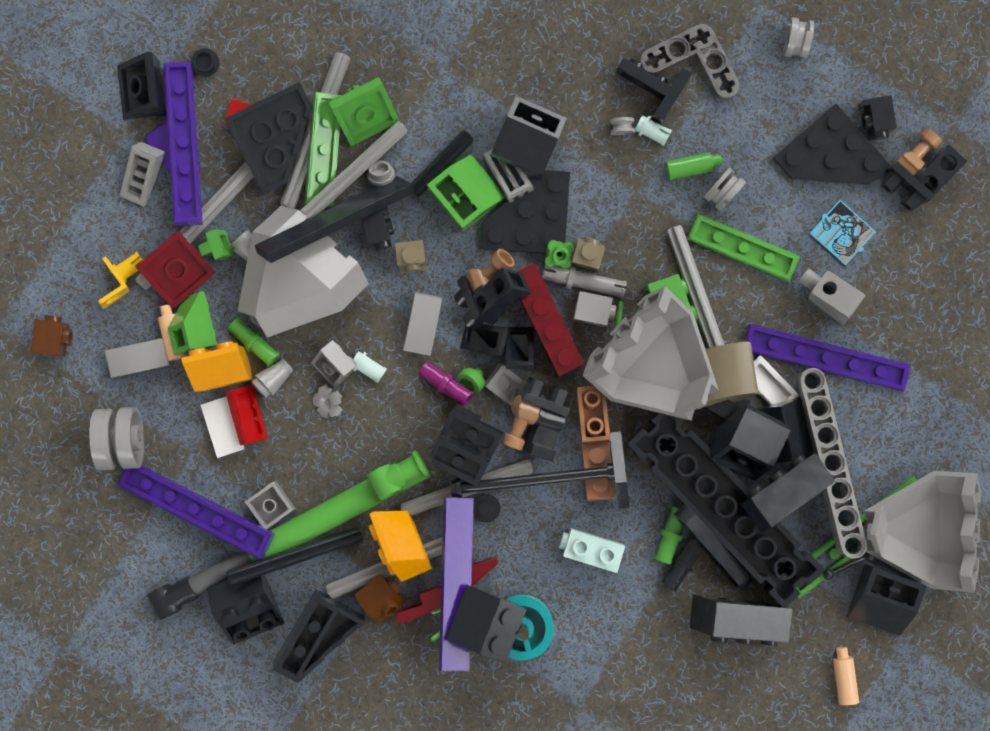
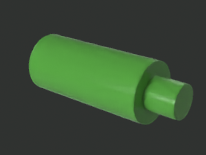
M710 152L665 161L669 181L713 172V167L722 165L721 155L711 156Z

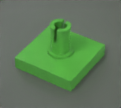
M379 77L362 86L355 85L353 86L354 90L349 88L346 94L329 102L350 146L400 121Z

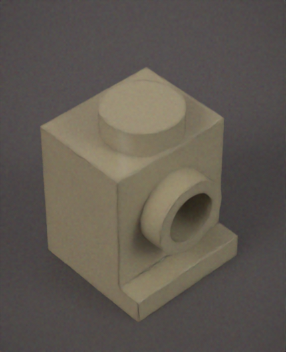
M578 238L571 265L598 272L605 251V245H601L600 241L591 238Z
M423 240L395 243L397 265L400 274L427 271Z

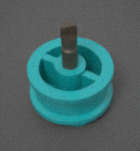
M525 594L511 596L506 600L517 603L527 610L508 657L516 660L536 658L549 647L552 641L554 624L551 613L547 606L536 597Z

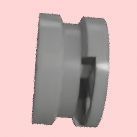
M791 17L789 21L791 24H788L786 29L783 56L800 55L801 59L806 60L813 39L814 21L801 22L799 18Z
M730 167L704 196L707 201L712 200L715 203V208L719 211L730 202L746 183L742 178H737L734 175L735 172Z

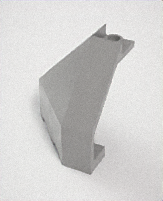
M280 206L253 231L237 312L250 315L251 321L256 326L262 328L266 337L342 311L369 284L359 263L350 255L347 258L341 255L335 249L337 243L329 236L311 243L273 263L258 255L255 248L256 244L307 220V217L301 211Z
M664 286L645 295L637 304L640 309L630 320L625 317L610 333L613 338L603 349L597 347L591 353L583 376L613 402L692 420L694 410L705 406L708 401V395L719 391L693 312Z
M932 471L864 511L868 523L866 552L932 589L975 593L979 572V558H976L977 543L980 542V519L977 518V505L981 502V489L978 474Z

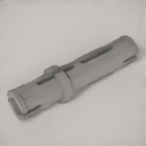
M545 264L542 275L543 281L563 284L568 289L577 287L620 298L624 297L626 290L624 287L627 284V281L577 271L576 267L571 266L569 269H563L559 266L548 267Z

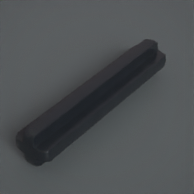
M461 131L411 182L414 195L417 197L421 196L428 188L427 184L446 170L473 143V137L467 131Z

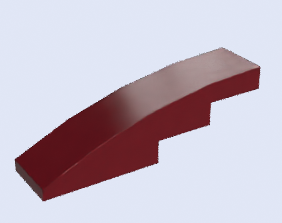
M497 556L472 563L471 586L480 581L498 564ZM441 585L420 591L419 595L422 603L398 610L396 612L398 623L402 624L441 606Z

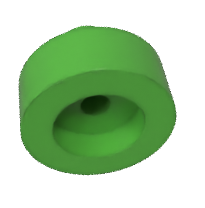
M464 368L455 378V381L469 391H472L474 393L473 396H477L485 386V381L482 377L483 371L479 368Z

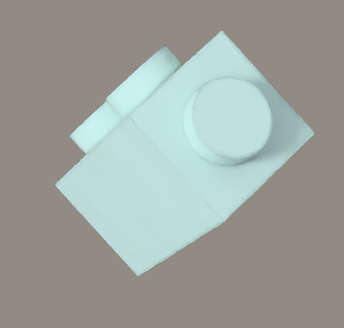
M570 528L569 533L563 532L559 548L563 549V557L617 573L625 545Z

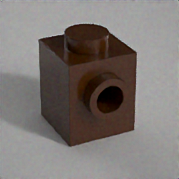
M45 315L44 320L35 319L31 353L65 357L67 346H70L73 340V331L69 329L70 324L63 323L62 317Z
M381 574L354 595L367 615L379 624L387 617L393 616L399 610V607L405 603L399 594L402 592V589L393 578L388 580Z

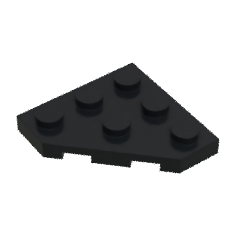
M300 82L224 118L262 195L289 182L304 130L312 110V105Z
M834 104L773 157V160L790 179L868 185L891 166L837 104Z
M545 170L541 178L535 176L530 180L534 190L531 192L526 191L523 196L515 197L514 201L510 203L507 200L483 223L482 249H503L511 252L546 254L549 241L556 240L565 243L570 172Z

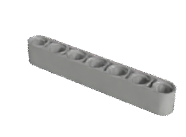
M809 368L798 375L796 386L803 405L812 453H816L824 466L825 459L829 455L833 456L837 461L836 468L832 471L828 470L836 482L822 491L835 546L838 553L842 556L852 559L859 558L866 552L867 543L826 378L819 369ZM807 374L813 375L817 380L814 389L808 388L804 383ZM814 401L820 402L823 406L821 416H816L811 411V405ZM821 428L827 429L830 433V439L826 444L822 443L818 438V432ZM835 483H840L843 487L844 492L840 498H835L831 492L832 486ZM843 510L850 514V521L845 526L841 525L838 520L839 513ZM852 537L857 542V548L854 552L849 553L846 551L845 543Z

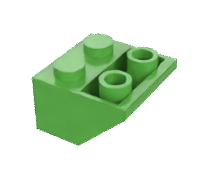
M472 155L451 165L427 184L428 190L462 232L506 198Z

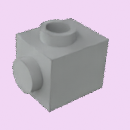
M580 291L576 301L573 321L606 327L608 321L613 322L616 306L612 305L613 298Z

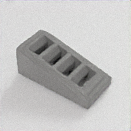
M143 142L131 146L119 196L145 207L165 152ZM140 165L147 168V171L138 168V166ZM137 176L139 178L144 179V182L134 179V177ZM131 185L141 189V194L129 190Z

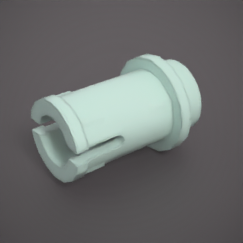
M642 115L635 131L639 132V136L643 134L664 146L672 130L650 120L651 116L645 117Z
M358 351L353 359L356 365L353 371L358 370L378 383L387 368L367 357L366 352L363 354Z

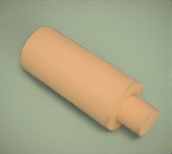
M170 305L160 306L161 317L157 319L167 360L174 361L188 357L187 353L174 355L168 326L175 314L172 313Z
M847 647L836 648L837 658H833L838 702L840 705H854L859 703L854 659L852 656H848Z

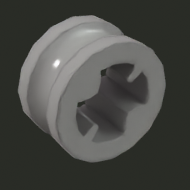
M619 117L611 119L610 125L613 126V129L610 130V135L634 134L635 129L632 128L634 118Z

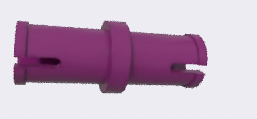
M429 361L419 371L418 376L435 386L438 393L448 395L461 404L462 407L468 404L474 394L455 381L453 375L445 374Z

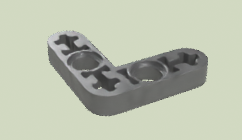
M705 24L696 25L647 49L640 58V63L644 66L643 70L653 75V73L658 74L696 56L714 94L722 100L731 99L739 90V81L714 31ZM698 31L701 34L707 33L706 44L698 41L692 45L694 50L690 51L689 43L684 37L688 36V40L691 41L697 37ZM673 43L681 44L684 47V54L681 57L672 56L669 51L670 45ZM663 48L665 57L670 62L666 63L665 58L657 62V68H653L652 65L647 66L645 63L648 61V56L651 55L652 58L661 56L662 52L660 49ZM711 55L719 57L721 67L715 70L710 69L706 64L707 57ZM724 69L727 71L723 75L725 82L733 84L730 89L731 93L719 89L722 85L720 77H717L715 80L713 78L714 75L720 74Z

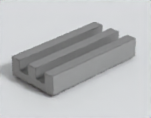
M492 150L483 154L486 163L509 203L514 201L515 197L523 196L526 191L531 192L534 190L524 170L514 166L524 183L520 187L506 162L497 159L514 188L510 192L491 159L492 156L490 154Z

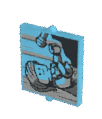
M839 200L827 214L822 215V220L809 234L846 266L858 251H863V246L876 232Z

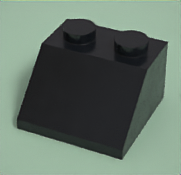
M466 584L445 639L480 655L506 664L527 609L517 603Z

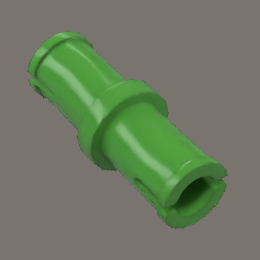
M240 318L235 319L228 327L227 331L245 345L244 349L248 353L253 352L267 367L273 365L279 358L280 353L276 352L263 340V335L259 332L255 333Z
M673 505L671 506L672 509L666 527L661 530L662 538L654 557L656 560L667 564H672L678 541H682L683 535H681L683 526L673 515L680 507Z

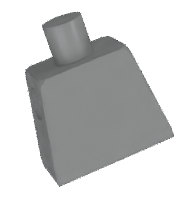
M809 268L799 281L811 290L808 299L843 326L866 296L830 271H827L821 277ZM825 285L835 293L832 295L825 294L823 286Z

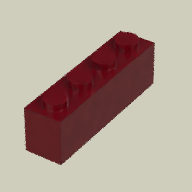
M535 263L517 271L523 273L531 291V294L525 299L519 298L557 377L584 365Z

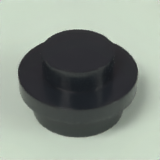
M207 48L196 51L191 60L194 71L204 77L215 74L220 65L217 54Z
M481 495L473 504V513L479 521L492 522L500 514V503L492 495Z

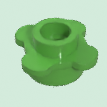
M556 240L549 241L546 249L547 257L544 260L545 264L548 267L557 265L563 269L569 268L572 263L570 256L574 250V245L569 241L565 243ZM558 252L562 253L560 257L557 256Z

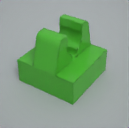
M214 229L205 233L208 241L198 245L202 257L213 255L216 260H226L234 257L226 230Z

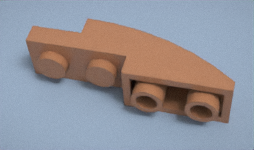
M595 386L577 387L583 469L607 466V463H612L606 396ZM608 477L585 480L587 501L615 499L614 480H609Z

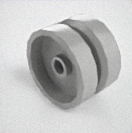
M123 407L118 410L117 414L110 408L95 409L91 416L89 429L90 450L95 468L99 471L115 470L118 463L123 469L140 468L144 458L143 422L138 408Z

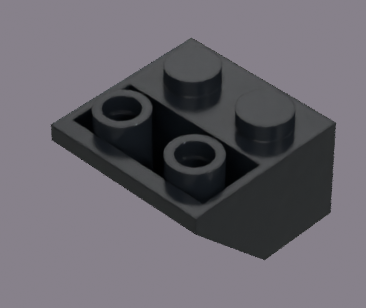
M516 95L490 156L541 178L567 118Z
M745 404L710 433L711 460L756 481L774 467L791 431L790 426Z
M864 564L847 617L901 636L918 613L927 586Z
M264 575L235 585H230L228 580H225L207 588L211 614L233 645L285 624L268 580Z

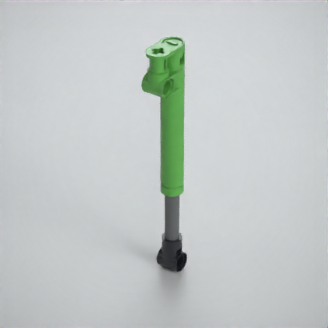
M415 450L412 452V456L397 464H387L372 471L367 475L368 479L270 530L275 533V536L264 558L299 547L409 489L413 485L430 478L431 474L420 453ZM242 550L191 578L186 576L173 585L166 584L150 592L147 596L158 619L162 620L180 611L182 605L198 599L199 594L206 591L207 588L226 580V572L228 570L260 559Z

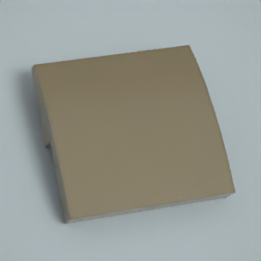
M750 342L731 343L705 349L719 391L708 395V401L703 407L725 400L737 402L758 395Z

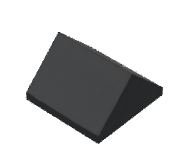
M145 52L117 65L123 120L166 115L159 59L152 52Z
M801 398L756 408L790 426L791 431L776 463L794 461L801 455L805 456L813 452Z

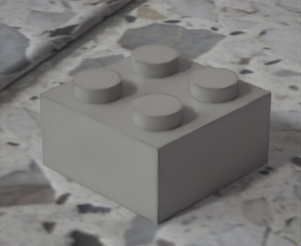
M333 340L323 347L311 362L334 388L342 383L356 367L352 358L347 356L342 351L340 345L336 344Z
M273 481L245 501L246 505L265 529H269L296 509L276 481Z

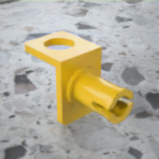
M137 252L117 266L115 264L112 265L106 256L102 258L107 268L120 284V287L98 301L102 309H105L129 292L125 284L127 282L126 279L138 272L135 265L142 260Z

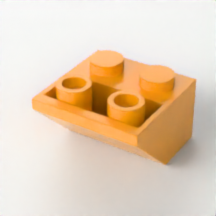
M230 341L217 344V350L213 351L210 349L205 350V348L188 351L189 356L181 359L194 392L208 391L253 380L247 351L244 347Z
M375 511L369 514L373 523L369 525L370 532L381 548L378 550L379 556L391 575L396 574L399 580L403 582L432 569L416 525L408 511Z

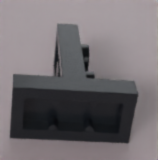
M623 58L616 73L662 100L651 119L661 125L692 73L682 68L674 83L670 86L667 84V79L660 74L653 73L652 75L643 70L644 66L634 59L627 60Z

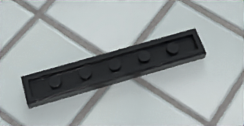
M396 176L387 185L369 189L256 244V252L268 262L273 263L414 193L413 186L410 182Z

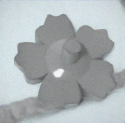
M327 385L321 386L318 389V393L313 397V405L319 407L317 409L318 413L326 419L329 416H339L343 411L339 406L342 395L339 391L332 393V389L327 387Z

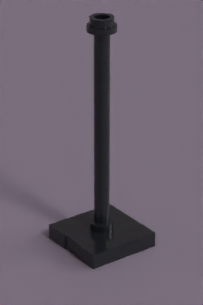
M621 431L610 433L613 462L607 463V466L480 480L477 487L468 482H462L460 478H456V480L450 481L452 497L463 498V493L608 477L609 480H615L618 508H630Z

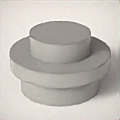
M376 161L369 167L367 178L375 186H384L394 180L395 172L388 162Z

